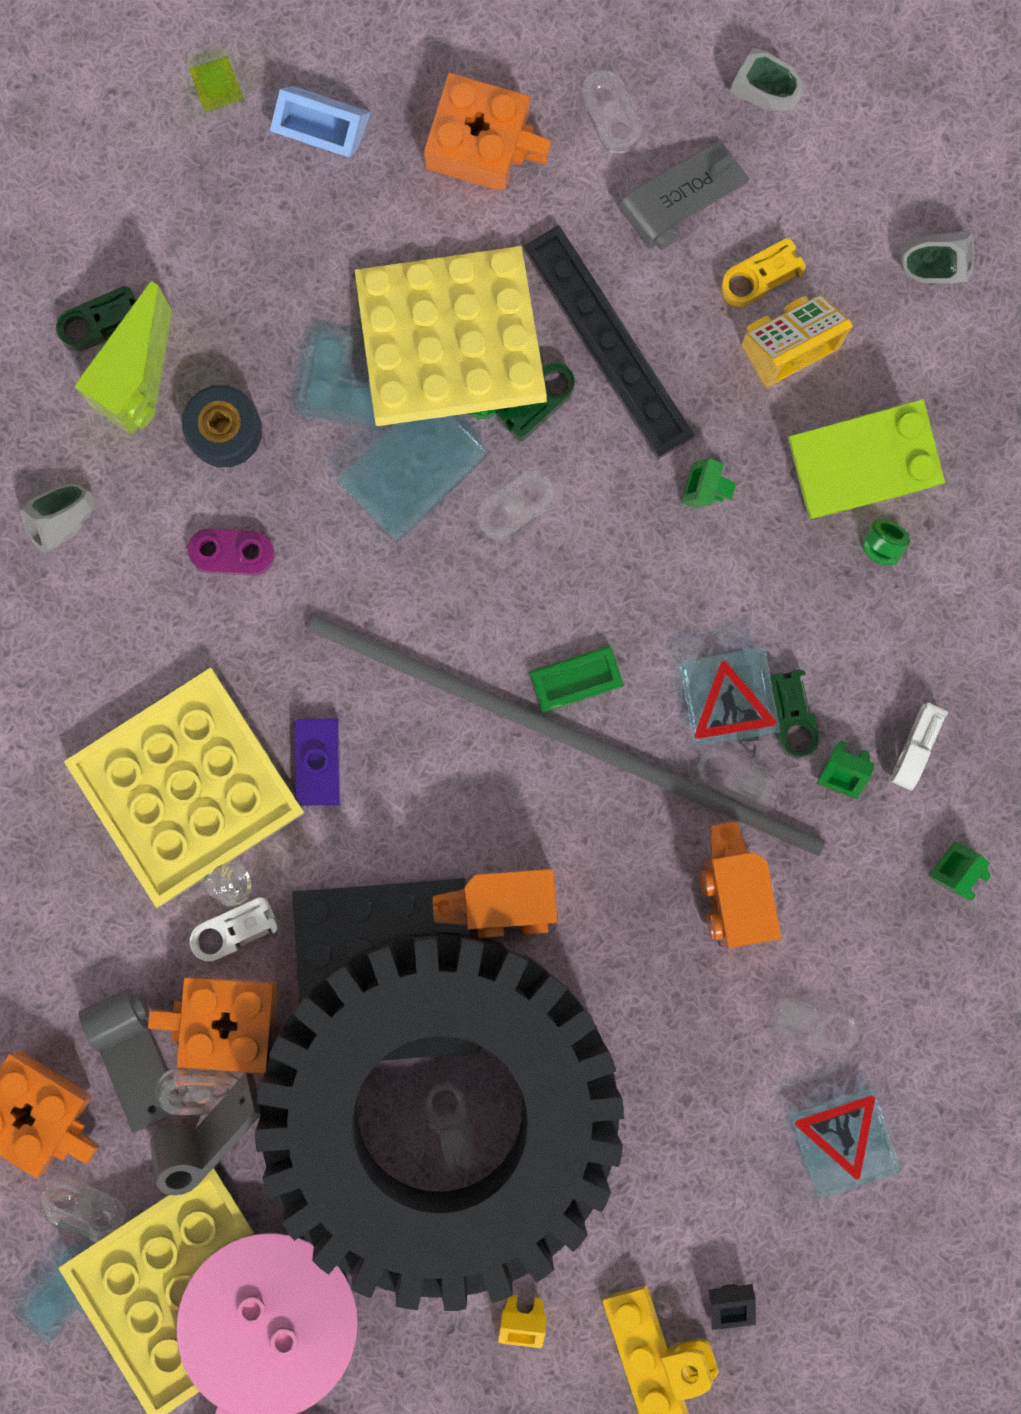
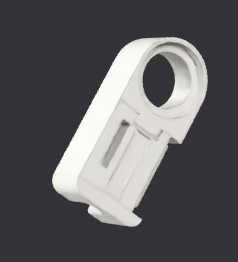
M929 702L920 707L896 763L897 766L893 770L890 782L910 791L914 789L931 754L930 751L945 717H947V710Z
M259 897L198 925L191 933L190 948L193 954L203 961L219 960L240 950L237 945L238 943L242 947L270 934L269 929L272 930L273 934L277 933L279 925L268 900ZM209 928L217 930L223 938L222 947L215 954H207L199 946L201 933Z

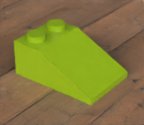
M153 281L148 284L74 386L92 408L131 435L135 433L138 427L144 429L155 415L156 408L153 406L158 400L172 309L164 294Z
M924 399L905 402L787 437L809 519L896 498L945 483Z

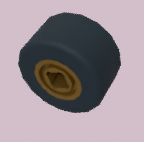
M212 385L198 391L188 401L182 414V432L188 446L203 462L215 467H234L246 462L256 452L262 439V422L253 402L242 391L228 385Z

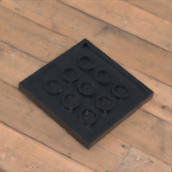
M466 878L292 892L300 1003L330 971L333 972L348 962L352 956L367 948L372 950L390 943L394 938L412 934L414 937L436 936L438 932L459 933L461 937L470 938V929L468 930L467 925L435 923L433 916V896L465 889ZM435 1036L408 1042L391 1051L380 1061L479 1053L478 1044L468 1040Z

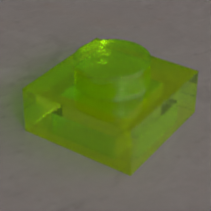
M229 55L189 69L204 113L244 100Z

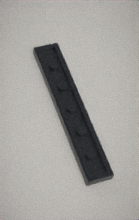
M560 225L524 245V253L656 458L659 460L693 439L695 436Z

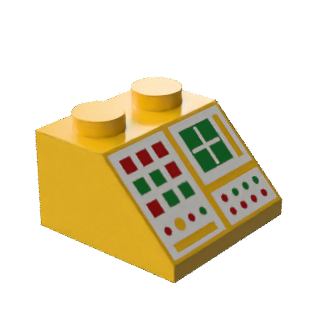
M820 294L811 300H808L806 296L800 297L784 308L786 313L771 320L769 315L764 316L747 327L748 333H746L741 345L765 388L830 355L842 346L853 325L849 318L823 295Z

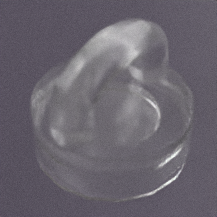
M229 861L215 867L213 872L208 873L203 878V887L206 892L225 906L232 907L244 903L250 896L251 882L245 868L236 861Z

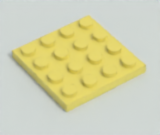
M522 246L355 270L376 426L547 402Z
M211 667L64 761L156 908L166 904L305 814Z
M215 1168L192 1191L182 1195H167L58 1268L147 1414H168L200 1392L189 1378L183 1366L177 1344V1316L183 1293L195 1271L213 1252L235 1239L255 1234Z

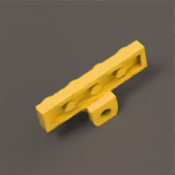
M647 1284L605 1296L602 1302L638 1413L689 1414L685 1400L706 1393L719 1373L710 1342L705 1339H691L670 1345L667 1348Z

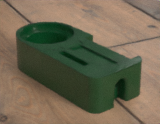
M123 286L62 313L56 323L57 335L69 349L74 351L87 350L105 342L104 335L108 337L113 334L137 300L128 286ZM78 319L86 321L89 330L83 339L74 341L67 338L66 329L69 323Z
M550 363L542 368L544 379L553 373L561 374L566 378L568 387L562 394L552 395L546 391L547 402L508 407L504 409V412L501 409L497 410L499 422L518 441H524L572 396L575 377L571 369L566 365Z
M801 669L785 674H773L766 680L772 716L777 721L775 730L779 747L786 755L793 758H802L811 754L819 743L815 713L808 714L809 707L804 683L800 678L804 677L806 672ZM801 726L809 732L810 743L806 749L798 751L788 745L786 735L791 727Z

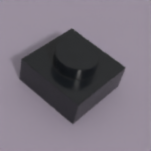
M728 1284L720 1288L708 1289L709 1316L712 1330L756 1325V1299L753 1284L740 1286Z

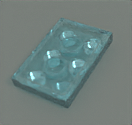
M452 416L397 423L336 482L398 544L488 456V452Z

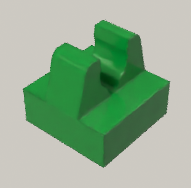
M711 458L692 463L681 503L693 508H700L712 505L713 501L722 503L724 499L732 500L736 483L721 476L724 463Z
M840 741L833 748L823 765L817 784L858 799L872 776L875 763L870 762V754L867 750L863 749L857 757L845 752L847 743Z
M954 841L928 876L947 890L962 898L973 900L976 894L971 891V888L979 878L986 882L988 881L990 873L987 867L990 863L981 854Z

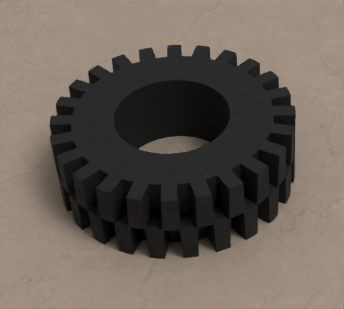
M438 932L436 936L414 937L413 934L394 938L390 943L372 950L367 948L352 956L348 962L333 972L330 971L313 987L311 992L294 1010L271 1049L266 1073L260 1082L256 1103L260 1104L262 1114L255 1129L256 1151L263 1152L266 1169L262 1178L269 1199L278 1196L279 1201L284 1207L282 1224L291 1238L295 1241L303 1235L314 1246L312 1261L328 1275L336 1266L351 1274V1290L360 1295L372 1298L376 1287L395 1292L396 1307L410 1310H418L420 1297H442L444 1311L465 1310L467 1307V1295L488 1291L492 1303L513 1296L512 1281L530 1273L537 1283L554 1271L552 1256L565 1245L574 1252L588 1235L585 1221L592 1210L595 1209L603 1212L608 1202L611 1191L607 1179L611 1167H619L623 1149L622 1142L618 1136L619 1119H624V1106L622 1096L616 1086L614 1074L616 1068L613 1058L604 1044L594 1021L569 988L550 974L536 960L507 949L502 943L487 938L478 940L461 937L459 933ZM435 1036L455 1037L480 1045L506 1065L521 1089L523 1100L522 1122L519 1134L510 1153L487 1177L461 1189L427 1191L411 1187L396 1180L385 1172L370 1155L359 1130L357 1096L370 1071L391 1051L421 1038Z

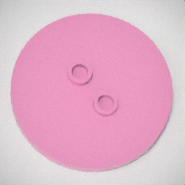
M265 1232L235 1239L217 1249L203 1261L189 1280L183 1293L176 1328L177 1344L183 1366L201 1394L226 1412L231 1414H297L316 1404L333 1389L351 1360L356 1343L358 1321L357 1309L350 1285L338 1266L329 1275L321 1270L312 1261L314 1246L302 1238L294 1241L289 1234Z

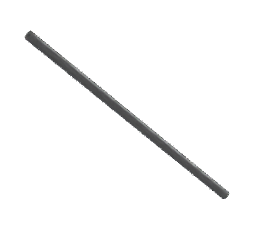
M313 615L309 622L308 631L816 856H819L823 850L825 840L319 616Z

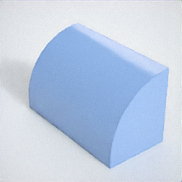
M290 86L279 91L270 131L350 158L355 154L360 145L371 112L295 86Z

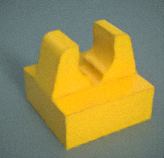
M517 1295L509 1297L504 1311H502L498 1343L542 1349L547 1322L542 1299L535 1297L532 1311L527 1314L521 1313L517 1309Z

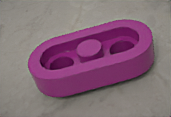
M208 528L195 533L188 544V556L191 562L199 570L206 573L258 576L268 571L275 559L274 547L270 540L262 533L256 531ZM207 543L216 544V552L209 557L202 555L203 546ZM251 545L259 547V554L256 558H245L244 552L247 547Z

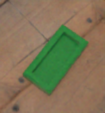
M611 645L529 672L542 713L624 687Z

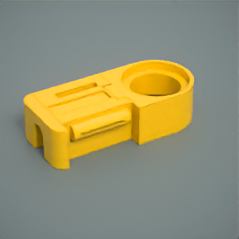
M788 238L783 239L730 268L725 273L721 284V294L724 300L734 307H746L767 296L770 290L796 277V272L801 277L806 269V264L802 257H796V246L793 241ZM736 276H744L750 280L753 288L752 292L744 297L736 296L729 289V281Z

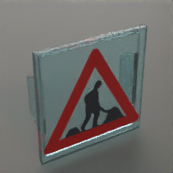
M765 647L679 662L694 747L780 732Z
M873 1086L789 1114L818 1200L902 1172Z

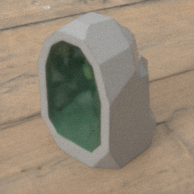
M753 48L732 83L730 93L740 100L748 101L765 110L773 109L783 112L795 109L802 97L801 79L795 69L788 63L766 51Z
M969 232L929 234L928 236L913 239L902 249L900 254L901 265L909 277L921 283L967 282L973 273L975 259L974 237Z
M79 484L56 486L30 499L20 510L25 531L32 543L41 552L53 551L59 545L76 536L82 527V523L91 516L95 501L91 492Z

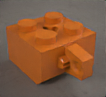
M448 73L424 150L425 166L430 171L495 190H506L513 164L522 166L524 160L546 165L551 149V140L532 134L533 127L526 125L530 113V96ZM476 130H481L478 136L471 135V133H475Z
M737 821L710 826L711 860L704 861L705 870L698 871L702 895L710 896L713 913L706 914L711 940H718L720 947L733 948L782 939L767 861L755 852H747Z
M554 869L474 875L465 886V889L433 896L434 922L467 925L468 930L477 929L478 938L504 936V927L521 926L522 934L548 933V924L558 923Z
M201 976L185 977L182 1001H174L173 1011L150 1010L148 1029L172 1031L171 1041L179 1042L177 1068L266 1073L270 1059L269 1054L274 1043L278 982ZM227 1013H230L231 1021L238 1022V1028L230 1031L229 1035L225 1034V1028L219 1027V1020L225 1018Z
M20 1050L9 1054L0 1068V1156L34 1178L45 1174L55 1157L63 1161L69 1154L79 1161L88 1164L100 1145L81 1133L85 1124L79 1121V1118L91 1101L92 1096L86 1090ZM28 1105L33 1107L30 1115L35 1118L30 1122L24 1120L25 1113L21 1110Z

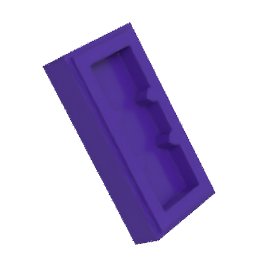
M338 718L295 719L296 800L300 806L340 805Z

